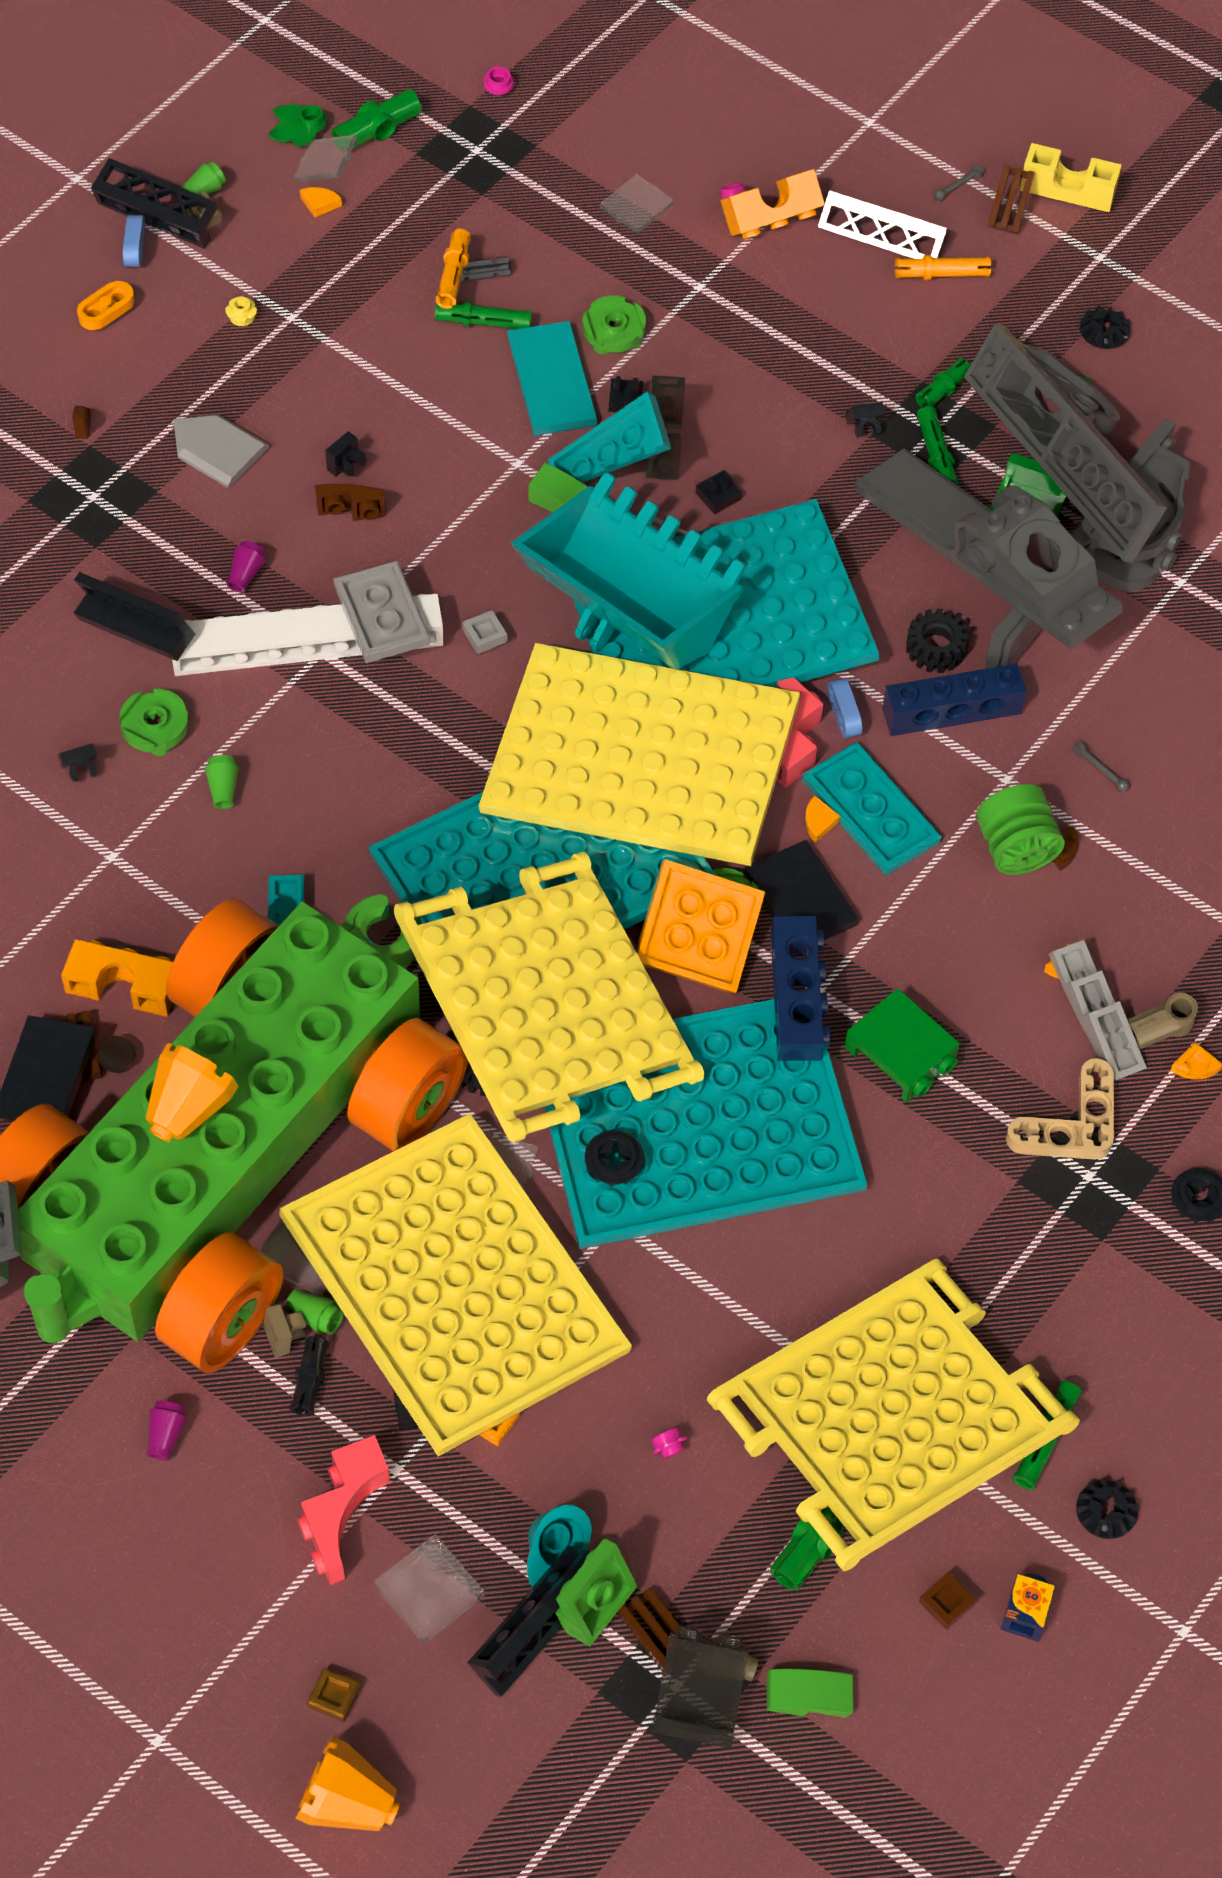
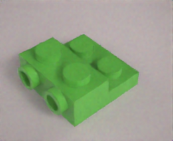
M604 1538L597 1548L587 1555L582 1567L571 1580H568L563 1585L560 1594L556 1598L559 1609L555 1613L565 1632L589 1647L637 1588V1584L615 1543Z

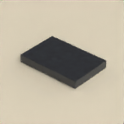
M803 840L756 861L751 866H745L744 873L751 884L753 881L758 890L765 891L763 903L772 916H816L817 930H823L824 940L857 926V916L807 840Z
M28 1015L0 1091V1119L15 1121L29 1109L41 1104H50L66 1116H69L98 1034L95 1027Z

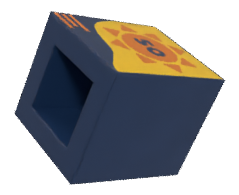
M1017 1573L1001 1630L1039 1642L1056 1585L1047 1583L1045 1578L1036 1574H1025L1024 1576Z

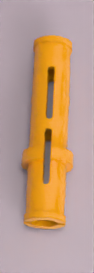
M455 229L451 233L449 248L444 252L443 260L445 266L436 296V303L445 309H450L453 305H456L463 268L468 264L469 254L467 251L471 242V235L465 229Z
M924 255L923 258L895 259V266L908 267L907 269H895V278L923 277V280H931L932 277H990L991 269L978 268V266H991L989 256L932 258L931 255Z

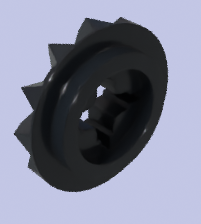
M1098 305L1094 311L1087 310L1080 322L1082 337L1089 344L1102 349L1121 346L1127 341L1131 331L1130 320L1124 318L1123 311L1114 312L1112 306L1105 310ZM1103 322L1110 323L1109 327L1104 333L1102 332Z
M619 1130L601 1132L592 1138L586 1147L585 1163L587 1172L594 1176L596 1182L607 1183L611 1188L615 1184L623 1183L627 1185L635 1176H639L644 1163L643 1149L640 1143L626 1132ZM613 1147H617L619 1159L625 1160L619 1161L615 1170H611L609 1160L604 1159L610 1158Z
M1193 1168L1177 1176L1170 1192L1172 1206H1176L1179 1210L1180 1217L1186 1216L1192 1219L1194 1224L1199 1221H1207L1210 1224L1214 1219L1222 1217V1178L1218 1174L1203 1168ZM1209 1189L1205 1199L1207 1203L1202 1200L1198 1203H1192L1194 1193L1200 1194L1202 1191L1205 1192Z
M1104 1477L1100 1481L1089 1482L1079 1493L1076 1503L1078 1519L1082 1526L1094 1536L1103 1539L1122 1537L1134 1527L1137 1521L1139 1505L1136 1503L1133 1491L1125 1488L1121 1481H1108ZM1113 1497V1508L1118 1513L1111 1511L1102 1520V1506L1098 1502L1104 1504L1107 1499Z

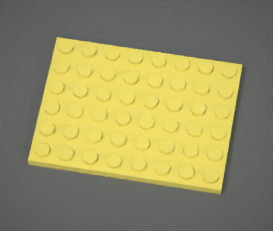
M535 643L479 803V811L483 814L751 866L800 702V692Z
M470 1113L280 1208L279 1216L438 1457L628 1354L631 1350L632 1345Z

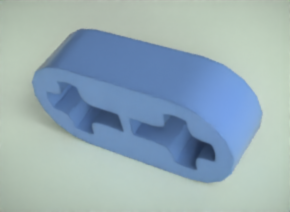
M127 215L123 242L124 267L141 268L145 242L144 215Z
M844 678L829 681L827 684L828 697L842 737L849 738L861 735L862 721L848 680Z

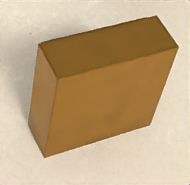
M324 1667L307 1701V1707L344 1722L361 1687L360 1682Z

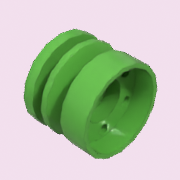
M1033 784L1008 787L990 796L977 809V822L985 840L989 842L988 849L992 855L995 867L1001 873L1019 875L1032 872L1056 859L1064 848L1065 841L1059 831L1056 820L1052 817L1053 812L1041 787Z

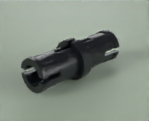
M314 1336L306 1338L301 1365L295 1370L294 1377L297 1383L293 1400L290 1404V1411L297 1415H302L303 1408L306 1409L305 1416H312L314 1414L318 1388L324 1383L325 1373L322 1370L330 1343L321 1337L317 1338L316 1344H314Z

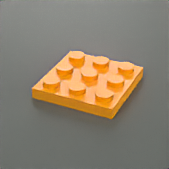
M666 859L663 860L636 949V953L643 966L735 994L765 891Z

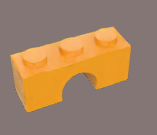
M814 169L776 181L779 190V200L774 208L767 206L763 202L758 188L721 199L720 202L731 236L742 234L743 239L760 234L759 227L769 224L772 230L789 224L787 219L789 217L797 215L798 219L802 220L816 215L815 208L824 206L825 203Z
M75 939L61 974L65 993L99 1001L103 990L108 984L123 980L133 984L130 990L133 1009L168 1017L173 1004L167 996V980L173 961L163 956L154 958L141 955L129 948L120 950L107 947L95 940L86 942Z

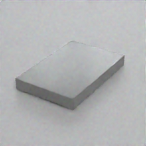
M398 561L333 579L334 588L365 663L430 645V636Z

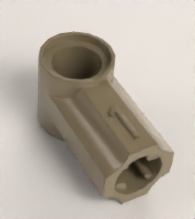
M1179 992L1171 995L1166 1003L1127 1019L1139 1050L1171 1036L1182 1037L1189 1034L1195 1023L1198 1005L1191 995ZM1173 1012H1182L1187 1017H1176Z

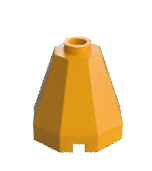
M167 1043L159 1057L145 1118L152 1125L149 1131L168 1143L172 1138L182 1141L232 1099L239 1087L238 1084L227 1072H224L221 1078L216 1075L215 1069L217 1065L184 1046L177 1045L175 1048L172 1043Z
M332 1736L323 1751L325 1754L323 1761H318L295 1819L315 1826L379 1831L384 1823L391 1826L401 1803L394 1800L397 1789L347 1742Z

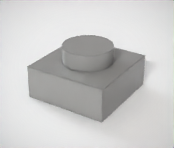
M493 610L462 622V630L477 654L507 643V633Z

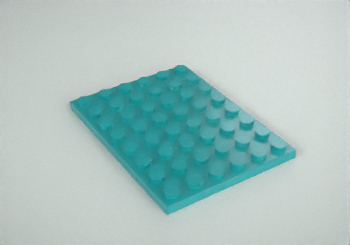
M817 499L697 531L702 535V539L694 555L703 560L712 545L721 547L724 550V554L716 570L722 574H725L733 560H740L745 563L746 568L738 582L744 589L739 599L734 603L709 653L678 670L778 688L777 681L795 678L800 683L879 661V651ZM687 534L674 537L672 540L681 545ZM572 599L580 620L586 608ZM598 619L594 629L586 638L592 654L672 668L616 628L601 651L591 648L590 642L601 621L600 619Z
M483 792L368 847L371 858L401 903L408 902L413 904L448 894V891L452 888L462 887L466 891L471 910L525 895L526 892L519 878L521 869L533 866L535 869L571 859L573 854L585 852L590 858L591 869L624 930L645 920L663 860L666 859L717 876L702 856L480 813L479 803ZM575 873L540 882L542 889L578 880ZM452 908L420 916L419 918L422 924L455 915Z
M774 999L673 1019L692 1057L702 1065L704 1070L703 1081L695 1084L686 1082L653 1093L651 1098L643 1101H637L626 1081H622L570 1098L579 1108L580 1120L569 1125L563 1122L548 1127L579 1249L865 1191L867 1188L866 1178L827 1047H823L821 1060L777 1061ZM804 1017L795 1018L800 1023L810 1022ZM678 1064L644 1074L642 1077L648 1080L679 1070L680 1068ZM554 1104L543 1107L545 1113L556 1109ZM608 1130H619L632 1135L640 1143L644 1153V1163L639 1176H635L627 1185L623 1183L615 1184L611 1188L607 1183L596 1182L594 1176L587 1172L585 1150L591 1139L599 1133ZM613 1147L610 1158H604L609 1160L611 1170H615L619 1161H625L619 1159L617 1147Z

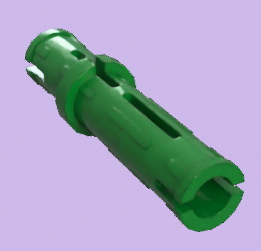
M465 301V304L456 303L452 308L445 309L436 303L435 321L463 323V327H469L470 324L521 329L530 327L531 310L523 311L472 305V302Z
M932 406L923 407L917 411L916 417L919 421L929 454L928 465L958 486L959 482L953 469L954 457L951 452H948L937 417V411Z
M1061 1381L1055 1398L1067 1411H1073L1078 1399L1082 1395V1390L1069 1381ZM1044 1408L1042 1411L1043 1416L1049 1422L1052 1421V1416ZM1060 1436L1042 1446L1041 1450L1039 1448L1022 1459L1016 1473L1012 1477L1014 1483L1026 1490L1035 1489L1036 1483Z

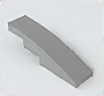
M1085 940L1050 952V959L1069 1002L1099 1059L1108 1062L1112 1067L1114 1081L1146 1069L1147 1067L1120 1001L1115 1003L1102 970L1097 972Z

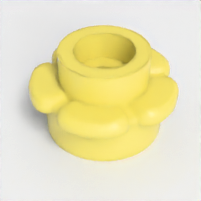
M240 296L233 298L229 301V306L226 307V315L237 326L249 325L257 314L255 302L248 297Z

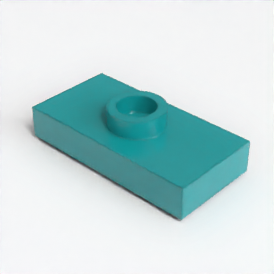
M304 874L268 875V918L280 925L302 901L304 902Z

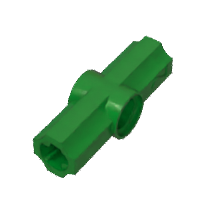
M412 89L405 90L382 103L376 100L368 101L361 106L357 116L331 129V136L335 141L336 147L342 153L372 138L377 141H384L394 133L397 125L422 113V105L417 94Z
M827 1506L821 1510V1513L842 1538L845 1526ZM802 1519L799 1520L792 1533V1540L770 1567V1574L775 1577L780 1585L788 1590L798 1591L821 1559L825 1561L833 1553L811 1524L803 1522Z

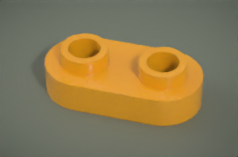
M113 281L84 299L77 307L80 325L88 330H99L129 311L135 302L133 288L126 282Z

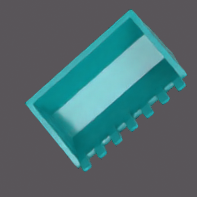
M604 473L595 487L589 486L512 541L511 545L519 552L529 569L586 608L575 630V637L582 641L583 639L585 640L592 632V629H594L598 619H600L601 621L590 642V646L594 650L601 651L616 628L663 662L678 670L708 654L734 603L739 599L744 589L738 582L746 568V564L740 560H733L725 574H722L716 570L724 554V550L721 547L712 545L703 560L694 555L702 539L700 533L695 530L689 531L682 544L679 545L672 540L680 525L678 518L668 516L660 530H657L651 524L659 510V506L652 501H647L638 516H636L629 510L637 496V491L631 487H625L617 501H614L608 496L616 482V477L610 473Z

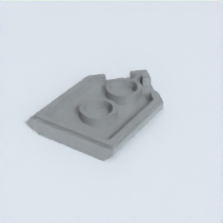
M220 414L173 419L178 458L228 489L270 448L268 443Z

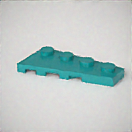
M647 391L549 458L548 463L583 483L604 473L615 471L672 449L656 396Z

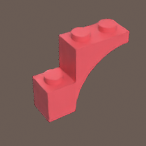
M795 678L777 681L779 689L800 692V702L776 780L784 788L815 766L817 747L806 733L821 722L823 703L818 695L808 691Z
M375 1435L331 1451L333 1466L327 1469L335 1489L301 1502L303 1516L297 1518L304 1540L312 1538L316 1551L311 1552V1557L318 1575L325 1573L330 1585L345 1580L343 1564L340 1558V1545L344 1528L351 1514L367 1496L390 1483L389 1468Z

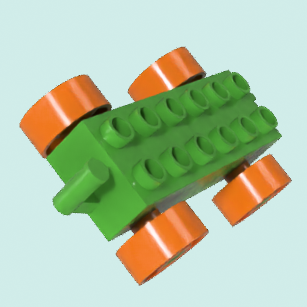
M378 894L363 899L350 910L346 916V921L340 926L303 901L278 925L238 898H231L220 903L208 912L195 926L181 946L167 980V996L169 1000L195 1018L172 1044L175 1048L177 1045L184 1046L217 1065L215 1069L216 1075L221 1078L224 1072H227L234 1078L239 1087L229 1102L182 1141L172 1138L168 1143L159 1139L149 1131L152 1125L145 1119L159 1057L90 1132L52 1105L41 1104L19 1116L0 1135V1183L8 1180L16 1186L22 1248L21 1259L41 1273V1275H33L28 1279L24 1287V1295L27 1304L30 1306L38 1336L48 1343L60 1342L73 1329L101 1316L136 1342H139L156 1323L155 1334L157 1339L204 1373H213L221 1369L243 1350L264 1322L265 1310L267 1307L274 1305L283 1281L282 1266L235 1234V1232L344 1107L349 1103L347 1116L351 1124L393 1152L427 1135L437 1124L451 1104L462 1083L468 1059L460 1044L420 1019L418 977L406 970L415 959V956L402 930L399 938L389 945H378L368 938L367 931L370 926L375 922L386 920L389 916V900L385 895ZM419 917L414 918L417 925L422 924Z

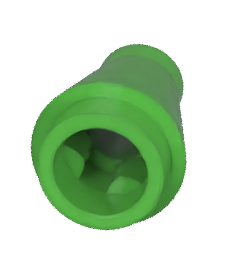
M211 161L208 164L203 163L180 188L199 196L202 191L209 195L221 190V185L226 182V178L220 168Z
M213 756L208 759V765L205 767L213 799V807L229 809L234 806L239 766L236 764L235 758L231 756Z
M298 1289L292 1291L286 1302L287 1310L293 1313L301 1312L305 1323L320 1335L324 1333L328 1335L334 1334L344 1318V1313L335 1300L305 1293Z

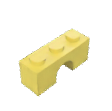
M1031 143L1023 169L1024 171L1035 172L1030 190L1031 194L1110 212L1122 164L1091 158L1089 167L1086 170L1080 172L1071 171L1064 167L1060 161L1061 150ZM1025 178L1021 180L1020 191L1024 189Z

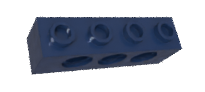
M1011 664L887 685L882 710L890 735L897 736L1022 714L1027 690L1018 664Z
M773 916L770 937L777 1061L821 1060L823 1047H829L830 1044L829 1025H823L822 1015H827L828 1011L827 993H821L820 983H825L826 968L825 961H819L818 951H823V930H817L816 916ZM792 954H801L806 958L797 959ZM802 985L806 987L807 990L799 991L796 990L793 986ZM804 1017L810 1022L800 1023L795 1018Z

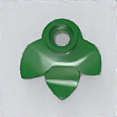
M297 104L278 106L273 108V113L281 123L268 133V136L280 143L292 141L295 147L304 146L311 143L316 138L317 132L326 127L327 117L322 109L316 105L304 107Z

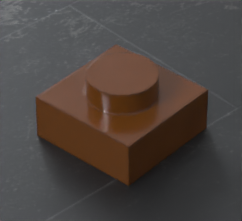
M949 1572L929 1588L919 1600V1603L946 1630L969 1611L976 1602V1599Z

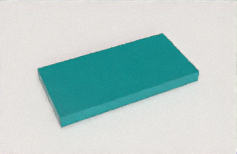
M570 321L508 330L507 339L533 436L597 426V417Z
M858 742L853 743L802 774L804 784L817 798L840 815L839 824L885 876L941 842L942 836Z

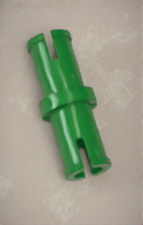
M958 358L947 370L938 372L933 376L934 380L916 394L915 398L918 405L922 408L928 402L926 406L933 407L943 397L953 394L956 390L954 388L965 380L964 376L971 364L967 360L964 362V358Z

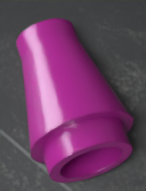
M242 541L239 546L234 548L230 575L226 583L228 588L239 593L245 592L249 583L265 563V550L261 546L250 541Z
M162 1400L155 1402L154 1409H150L147 1456L164 1461L170 1459L172 1449L187 1420V1417L184 1416L186 1410L184 1406Z

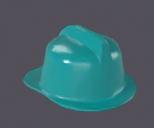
M563 1504L541 1514L533 1521L528 1534L530 1551L526 1570L532 1587L568 1546L582 1549L588 1548L592 1527L590 1519L584 1510L575 1505Z

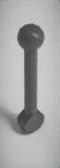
M981 165L973 166L972 172L944 189H936L933 194L934 198L942 201L946 194L972 178H981L984 174V168Z
M1077 742L1073 745L1074 753L1079 757L1083 756L1113 781L1118 791L1126 792L1129 789V782L1118 778L1092 756L1083 743Z

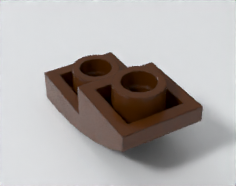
M356 484L315 485L318 516L335 515L351 511L353 521L372 520L385 516V498L382 490Z

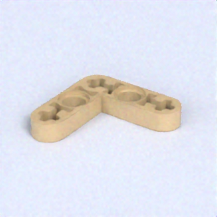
M1099 1058L1090 1059L1083 1064L1078 1087V1121L1018 1117L1009 1124L1006 1135L1008 1147L1015 1153L1094 1160L1106 1157L1111 1150L1114 1139V1073L1112 1067L1108 1062ZM1092 1072H1098L1101 1078L1098 1090H1093L1094 1078L1091 1076ZM1090 1102H1099L1105 1107L1106 1112L1098 1116L1092 1115L1087 1110L1086 1105ZM1094 1127H1100L1098 1131V1139L1101 1142L1100 1146H1094V1142L1091 1140ZM1019 1130L1026 1131L1027 1141L1021 1140L1020 1135H1018ZM1039 1131H1044L1042 1143L1038 1142L1040 1138L1038 1136ZM1055 1131L1064 1132L1070 1141L1065 1145H1057L1050 1139V1134Z

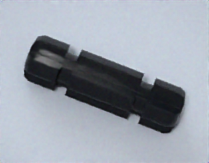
M505 256L497 257L496 261H492L491 258L468 261L466 267L463 268L461 281H464V278L467 277L468 280L494 277L493 274H497L498 277L508 276L511 273L510 260Z

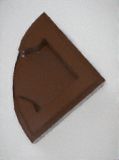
M75 406L72 417L76 438L87 439L90 432L91 410L89 407Z
M1074 826L1060 831L1065 844L1062 852L1053 860L1059 871L1069 866L1076 855L1078 835Z

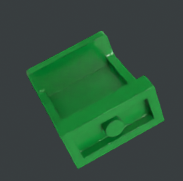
M1011 453L1005 476L997 494L1010 485L1018 486L1045 504L1059 518L1068 497L1036 460ZM993 502L991 506H988L992 511L994 510Z
M897 988L847 1030L844 1048L854 1057L860 1052L864 1053L902 1088L901 1098L908 1103L915 1096L920 1098L925 1095L933 1085V1080L940 1074L946 1076L955 1068L958 1063L957 1054L960 1043Z

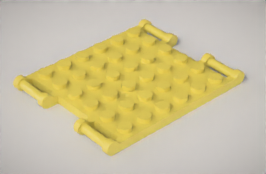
M576 853L572 855L571 859L536 869L533 866L521 869L519 878L526 892L525 895L471 910L466 891L462 887L452 888L448 891V894L413 904L403 902L394 906L396 921L505 1134L511 1142L523 1140L527 1134L563 1122L566 1125L578 1122L580 1120V1111L577 1104L571 1101L570 1098L622 1081H626L637 1101L649 1099L653 1093L686 1082L695 1084L703 1081L704 1070L702 1065L692 1057L595 877L587 853ZM575 873L578 880L542 889L540 882ZM452 908L455 915L417 925L414 919ZM678 1064L680 1068L679 1070L648 1080L642 1077L644 1074ZM554 1104L556 1108L555 1110L524 1120L516 1118L517 1115Z
M940 1259L928 1262L715 1388L707 1397V1401L712 1408L720 1410L744 1440V1447L751 1457L761 1455L767 1450L769 1445L777 1442L816 1490L817 1493L804 1500L797 1507L796 1513L803 1522L811 1524L835 1554V1562L842 1571L852 1569L858 1564L860 1559L1061 1434H1069L1080 1422V1419L1071 1410L1067 1411L1038 1378L1039 1372L1033 1365L1027 1364L1008 1375L971 1333L967 1326L973 1327L977 1325L986 1313L978 1303H972L946 1273L947 1267ZM928 1282H935L959 1309V1312L955 1314ZM1020 1388H1027L1052 1416L1053 1420L1049 1422ZM739 1395L765 1428L756 1432L731 1399ZM828 1506L856 1542L848 1546L824 1517L821 1510Z

